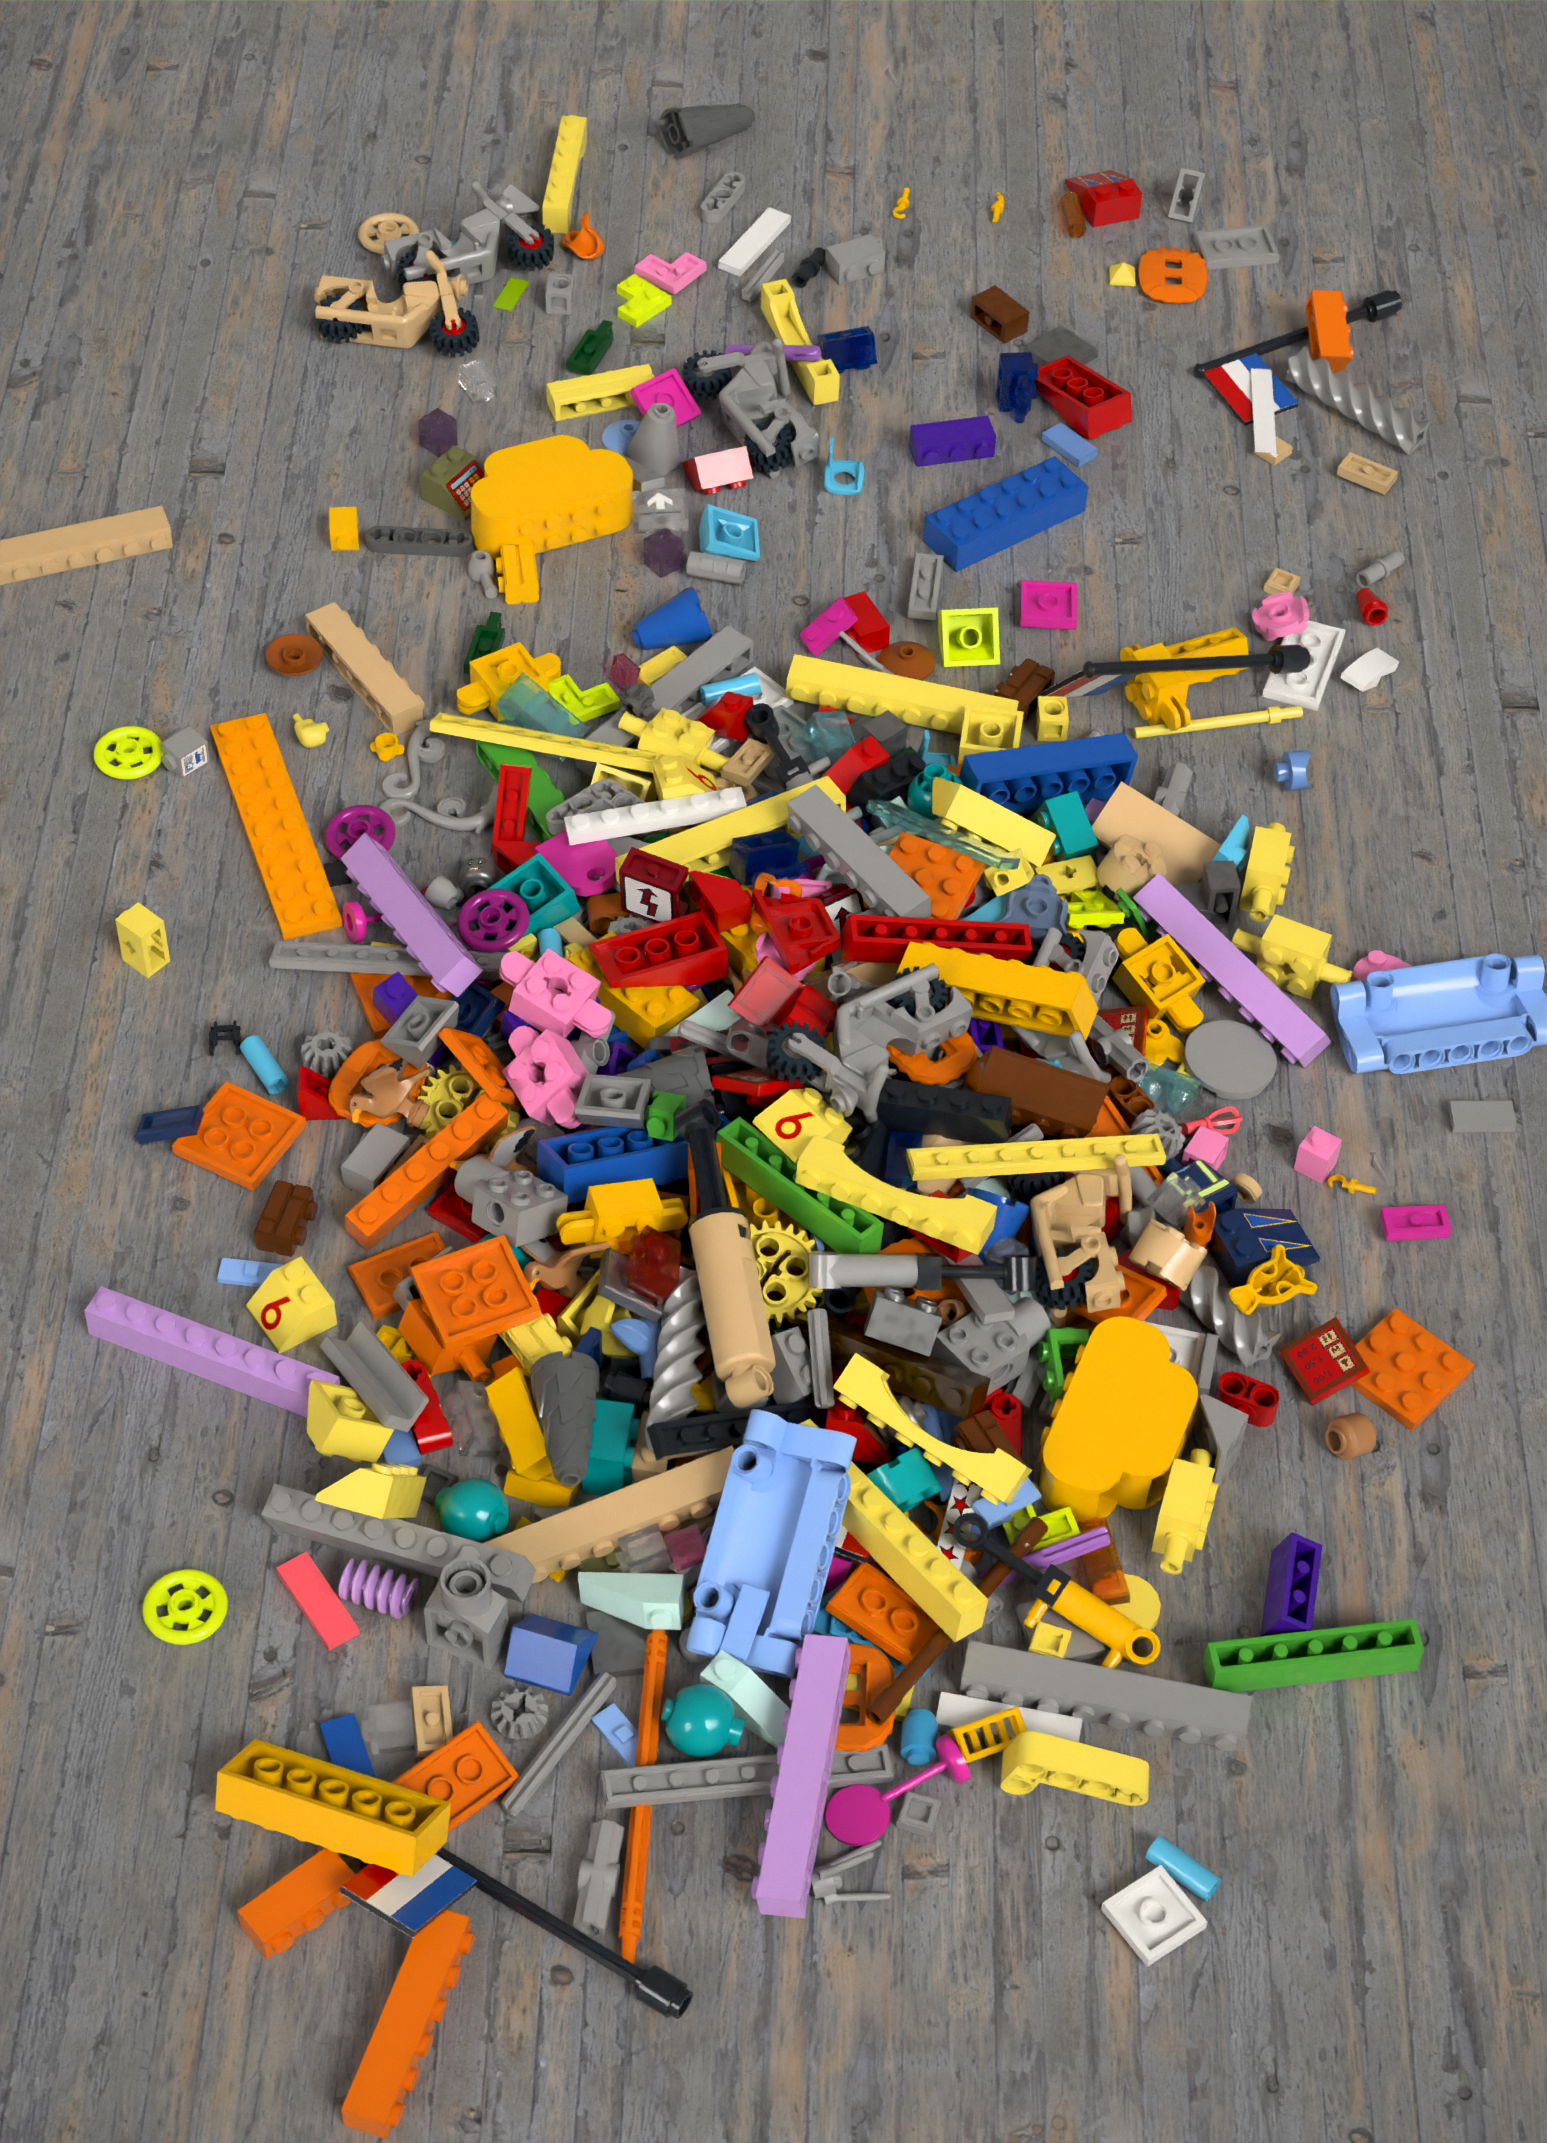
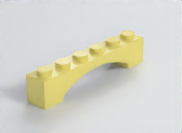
M562 115L542 207L543 225H545V230L549 228L551 233L567 234L569 232L578 166L581 157L585 155L587 145V117Z
M782 279L761 284V310L776 338H780L783 341V345H813L803 326L796 306L795 294L787 280ZM820 357L819 361H790L813 405L839 400L840 375L831 359L824 360Z
M814 1135L799 1157L795 1183L947 1242L960 1249L978 1255L994 1229L998 1206L966 1194L965 1198L960 1199L936 1198L893 1187L871 1176L853 1163L844 1153L845 1146L823 1137Z
M854 1354L833 1386L834 1389L841 1393L838 1398L840 1401L854 1410L860 1405L869 1411L866 1416L868 1420L882 1429L888 1424L897 1430L894 1437L912 1448L914 1443L924 1448L926 1451L922 1455L939 1467L943 1462L952 1467L954 1471L951 1475L960 1482L969 1486L973 1481L982 1487L980 1495L993 1504L998 1505L1001 1500L1010 1505L1032 1469L1000 1448H997L995 1453H976L955 1448L932 1437L921 1429L898 1404L887 1383L890 1375L861 1355Z

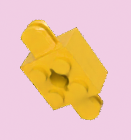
M521 642L470 661L471 684L457 689V707L460 712L466 715H471L488 708L499 722L549 702L548 681L561 677V660L553 653H547L533 659Z
M1162 642L1142 648L1137 643L1131 647H1124L1120 651L1121 662L1174 659ZM1184 671L1141 673L1127 681L1125 686L1126 697L1130 702H1133L1139 710L1141 718L1146 720L1149 725L1166 723L1171 731L1190 725V711L1186 707L1190 679Z
M1135 928L1123 929L1114 941V945L1120 953L1119 957L1123 962L1112 979L1133 1006L1146 1005L1148 1019L1159 1020L1166 1015L1180 1034L1192 1033L1201 1023L1204 1016L1192 998L1196 996L1206 980L1169 934L1149 945Z
M653 1178L589 1186L584 1210L561 1214L556 1221V1226L561 1241L565 1245L585 1242L587 1246L609 1242L610 1248L621 1254H640L654 1250L658 1232L683 1228L688 1222V1215L680 1198L660 1200ZM605 1250L589 1254L590 1259L601 1258Z

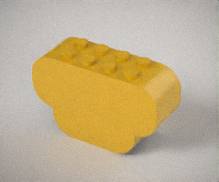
M567 435L552 436L495 451L487 457L484 463V478L477 481L471 489V535L473 543L477 550L487 551L492 560H495V558L501 557L500 548L504 545H515L518 547L519 544H532L534 546V553L538 554L619 532L629 525L632 518L633 471L626 459L619 453L607 449L590 450L582 440Z
M1125 1316L1108 1318L1094 1328L1086 1346L1080 1345L1074 1364H1077L1074 1373L1069 1371L1063 1386L1064 1396L1062 1400L1057 1399L1052 1411L1051 1418L1054 1419L1051 1427H1045L1040 1440V1446L1042 1447L1037 1462L1041 1463L1038 1487L1042 1495L1041 1501L1051 1512L1070 1506L1076 1522L1089 1524L1106 1519L1114 1512L1117 1505L1127 1509L1142 1510L1158 1504L1164 1498L1174 1458H1181L1190 1435L1198 1398V1388L1193 1376L1186 1369L1169 1362V1343L1164 1334L1153 1325Z

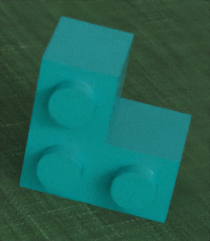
M1077 791L1045 800L1029 820L1056 834L1049 851L1056 857L1057 862L1090 855L1099 845Z
M596 1399V1418L592 1424V1448L589 1450L587 1475L582 1479L583 1494L604 1496L632 1485L631 1468L634 1458V1447H630L631 1439L638 1438L640 1419L635 1418L634 1404Z

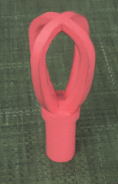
M1226 1106L1214 1110L1206 1117L1200 1118V1120L1182 1123L1181 1132L1183 1135L1195 1134L1202 1125L1222 1135L1233 1134L1239 1129L1240 1122L1243 1119L1235 1107ZM1229 1111L1232 1112L1234 1115L1230 1117L1213 1119L1219 1114ZM1235 1123L1230 1129H1215L1212 1127Z

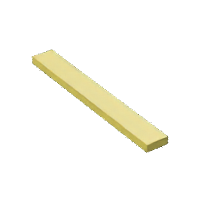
M441 712L430 721L429 731L650 773H653L652 760H657L664 756L660 753Z
M1157 1133L907 1149L905 1158L912 1181L1115 1168L1114 1157L1117 1154H1122L1126 1157L1129 1167L1164 1165L1166 1154Z

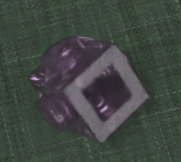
M436 408L418 420L420 446L438 458L452 446L458 445L457 420L453 416Z
M667 528L644 538V564L659 578H663L682 568L684 549L682 540Z

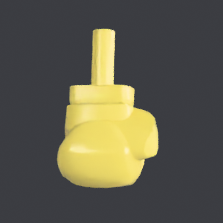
M298 713L293 715V719L296 721L294 729L300 744L306 748H316L324 744L326 733L329 731L326 722L315 723L312 719L303 720Z

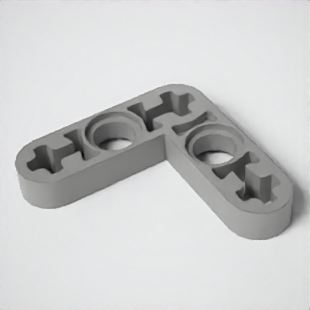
M600 780L548 811L546 814L548 831L553 835H558L565 831L564 817L646 802L614 780ZM584 805L590 806L585 809H577V807Z

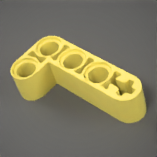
M1026 1731L1018 1734L1002 1753L1000 1786L1003 1791L1009 1794L1024 1795L1030 1793L1039 1783L1123 1805L1139 1806L1147 1803L1149 1799L1150 1766L1145 1760L1041 1732Z

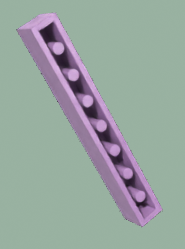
M364 833L341 857V860L348 868L345 873L359 884L357 888L366 897L371 899L369 901L370 905L383 914L381 919L395 930L393 934L403 944H408L405 948L406 951L417 961H420L418 966L428 976H433L430 980L431 983L442 993L448 990L456 997H459L483 969L388 851L376 840Z
M1160 873L1133 897L1143 920L1147 923L1153 920L1159 926L1156 932L1161 937L1169 934L1190 961L1193 959L1200 966L1197 970L1208 983L1214 980L1220 986L1217 991L1229 1003L1235 1000L1241 1006L1238 1010L1239 1013L1249 1023L1255 1020L1262 1026L1259 1032L1271 1044L1277 1041L1283 1047L1280 1052L1291 1064L1298 1061L1305 1068L1331 1043L1327 1034Z
M102 1286L84 1310L90 1335L306 1418L308 1417L309 1384L312 1380L340 1385L339 1376Z
M805 1634L803 1648L798 1647L796 1650L795 1668L798 1669L797 1679H791L789 1687V1699L792 1701L791 1711H785L783 1719V1731L786 1733L785 1743H779L777 1750V1764L780 1765L779 1775L773 1776L771 1782V1798H774L772 1809H767L765 1814L764 1828L765 1831H768L766 1842L760 1843L758 1851V1864L762 1866L760 1876H754L752 1882V1899L757 1900L760 1914L805 1918L851 1660L850 1647L846 1637Z

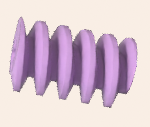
M354 1558L350 1559L339 1583V1596L341 1599L347 1601L352 1598L354 1604L361 1605L365 1603V1607L370 1610L377 1607L378 1612L384 1615L390 1612L391 1617L395 1619H400L403 1615L406 1616L409 1613L417 1596L419 1579L414 1578L410 1585L407 1586L406 1574L402 1573L396 1581H393L394 1571L389 1568L382 1577L380 1576L381 1566L379 1564H376L371 1572H368L367 1560L363 1559L358 1567H354L355 1560Z

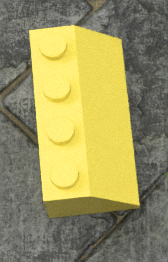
M935 777L933 780L932 813L942 818L940 824L954 831H957L958 827L965 830V837L977 843H981L982 840L990 843L988 849L1000 855L1021 847L1029 864L1038 867L1042 866L1056 834L961 784Z
M372 1463L371 1468H359L317 1493L315 1501L380 1519L413 1518L417 1516L427 1477L418 1475V1468L401 1463H398V1465L390 1463V1465Z

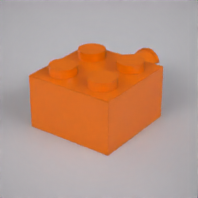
M422 1298L408 1302L398 1330L420 1362L424 1364L430 1376L464 1369L474 1385L482 1384L489 1379L491 1370L485 1363L496 1341L497 1334L446 1352Z

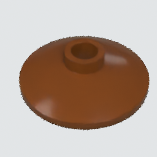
M304 634L281 636L272 641L266 650V661L273 671L286 676H300L310 673L320 665L323 659V649L320 643L313 637Z
M900 641L892 643L885 647L879 655L880 664L885 666L894 675L924 680L932 674L935 668V658L932 652L927 647L916 642Z

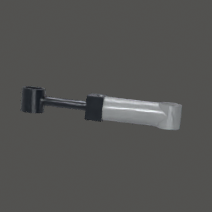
M758 703L747 710L745 720L753 739L764 744L768 743L781 766L775 768V771L785 792L814 781L812 776L831 767L832 763L827 756L808 766L801 755L791 760L778 739L780 728L772 708L765 703ZM858 806L846 811V814L853 821L863 815Z
M810 1252L808 1287L837 1289L842 1287L884 1288L889 1286L894 1288H916L917 1290H941V1278L1002 1279L1003 1290L1035 1291L1037 1256L1007 1254L1003 1255L1002 1266L942 1265V1256L938 1253H915L913 1255Z

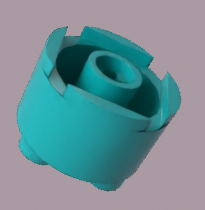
M919 1447L898 1456L892 1462L886 1463L866 1475L902 1513L913 1509L920 1504V1501L926 1500L943 1490L927 1459L922 1456L923 1453Z

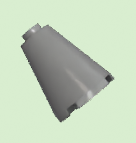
M654 403L647 410L630 441L627 457L662 476H666L669 471L673 469L675 471L678 468L681 453L674 409L666 403Z

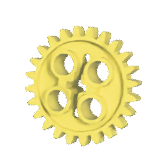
M452 1064L449 1065L448 1074L439 1069L437 1079L429 1077L427 1086L421 1087V1094L418 1096V1100L423 1099L424 1103L431 1107L419 1128L427 1129L425 1137L432 1139L471 1104L476 1090L481 1091L475 1100L485 1092L463 1065H461V1070L458 1071ZM461 1090V1091H464L465 1093H464V1094H459V1093H456L455 1091ZM499 1102L509 1112L508 1125L503 1132L480 1151L482 1154L488 1153L489 1147L493 1149L499 1138L516 1130V1124L519 1123L520 1114L518 1113L520 1107ZM442 1115H450L453 1118H444Z
M766 1220L763 1221L761 1230H757L753 1224H750L749 1230L761 1286L765 1282L766 1272L772 1273L785 1252H790L791 1254L779 1265L778 1274H773L763 1287L762 1295L768 1324L770 1319H774L777 1327H781L782 1318L785 1317L793 1324L795 1313L801 1314L806 1312L805 1305L815 1308L817 1301L814 1297H820L823 1293V1289L808 1287L809 1253L812 1252L815 1246V1240L804 1242V1230L797 1235L792 1234L793 1224H790L786 1230H781L780 1221L775 1223L774 1229H769ZM764 1247H771L777 1254L768 1257L763 1255L760 1250ZM791 1266H797L804 1273L799 1276H793L787 1272V1269ZM771 1291H778L784 1298L780 1301H773L767 1297V1294Z

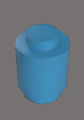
M914 1709L906 1714V1718L902 1722L901 1756L912 1765L924 1766L933 1761L937 1756L935 1742L938 1738V1723L932 1712L925 1709Z

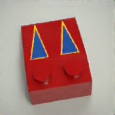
M1109 170L1065 179L1066 186L1092 227L1139 218L1142 192L1132 178Z

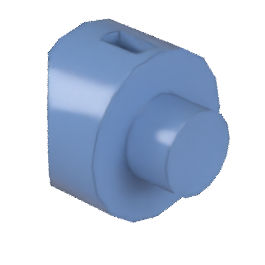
M1310 751L1284 752L1282 762H1277L1273 765L1275 781H1283L1287 790L1312 788L1306 778L1307 764L1312 756Z

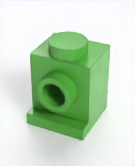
M657 1090L653 1092V1103L647 1106L644 1117L645 1124H647L648 1137L674 1141L679 1134L675 1125V1116L686 1109V1095Z

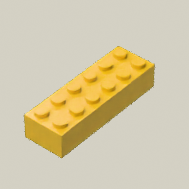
M910 941L897 973L903 974V970L909 967L910 971L913 972L914 966H920L921 969L934 963L940 975L938 981L944 979L946 982L945 988H948L945 1008L948 1004L951 988L956 986L961 994L969 1000L973 1008L971 1016L973 1018L1070 1038L1072 1031L1078 1030L1086 1041L1099 1009L1085 977L1077 972L1067 971L1065 973L1055 971L1044 965H1038L1037 967L1025 965L1015 959H1009L1008 961L995 959L993 956L985 953L979 955L970 954L959 948H940L930 942H923L921 944Z
M254 1739L217 1773L216 1811L230 1815L234 1819L260 1825L267 1830L293 1836L299 1841L317 1844L328 1848L332 1852L343 1853L361 1859V1861L368 1864H376L394 1870L400 1875L413 1877L447 1842L450 1802L258 1739Z

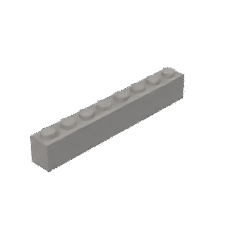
M729 625L719 633H715L710 640L701 647L696 648L690 656L677 663L670 672L658 678L649 687L654 694L655 701L651 705L655 709L647 718L643 716L641 719L647 722L653 720L662 708L677 711L681 715L701 702L700 686L731 679L753 662L754 641ZM619 709L612 718L600 724L585 740L637 749L640 737L618 728L624 714ZM576 759V768L593 778L597 762Z
M274 1484L261 1514L274 1530L440 1578L442 1570L452 1560L461 1557L476 1558L488 1567L491 1575L492 1590L503 1597L519 1602H524L536 1569L524 1555L396 1518L380 1519L315 1501L316 1495Z
M971 1640L968 1643L959 1695L1082 1718L1084 1723L1093 1721L1108 1724L1114 1729L1142 1731L1153 1737L1167 1736L1180 1739L1188 1744L1202 1743L1212 1745L1223 1751L1243 1750L1252 1696Z

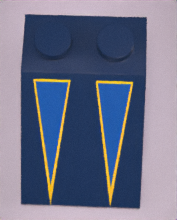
M1237 1208L1218 1214L1215 1217L1211 1240L1207 1243L1210 1253L1231 1288L1246 1285L1251 1271L1258 1265L1268 1261L1272 1255V1248L1278 1244L1285 1247L1286 1259L1301 1267L1320 1261L1318 1253L1291 1209Z

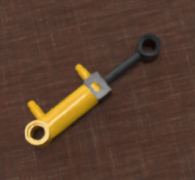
M966 1513L955 1521L953 1525V1539L961 1550L975 1552L983 1549L1036 1585L1031 1593V1597L1036 1601L1027 1613V1617L1024 1620L1025 1626L1032 1629L1040 1621L1047 1609H1053L1111 1648L1101 1667L1116 1669L1124 1657L1131 1665L1145 1668L1157 1659L1160 1652V1641L1152 1631L1144 1629L1071 1580V1576L1053 1564H1050L1043 1574L991 1539L987 1524L980 1515ZM967 1524H973L980 1530V1536L974 1541H967L961 1537L960 1531ZM1138 1639L1148 1641L1152 1647L1151 1654L1147 1657L1137 1656L1132 1650V1643Z

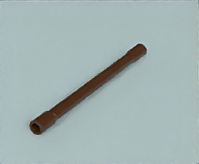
M1032 1517L1016 1535L1008 1550L1022 1559L1027 1553L1031 1552L1048 1532V1526L1042 1519ZM997 1560L977 1583L976 1587L988 1599L1012 1569ZM941 1628L934 1633L891 1685L886 1687L868 1707L866 1714L872 1722L877 1725H883L901 1704L903 1697L950 1644L952 1639Z

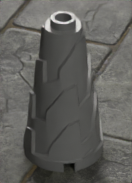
M741 103L668 108L664 110L660 117V120L665 119V124L659 126L660 137L669 155L676 154L674 157L676 159L684 158L704 149L708 145L720 142L725 137L747 130L754 120V113L751 108Z
M701 1044L674 1051L672 1055L647 1063L644 1067L614 1075L618 1077L651 1079L648 1105L653 1103V1092L657 1090L686 1095V1109L703 1099L709 1100L715 1106L714 1096H711L710 1093L712 1085Z
M562 1351L547 1354L538 1359L530 1369L532 1395L538 1411L539 1425L543 1427L546 1453L550 1459L554 1477L566 1486L579 1484L587 1475L589 1450L592 1448V1424L596 1418V1392H599L600 1381L599 1366L592 1357L576 1351H571L572 1358H563Z

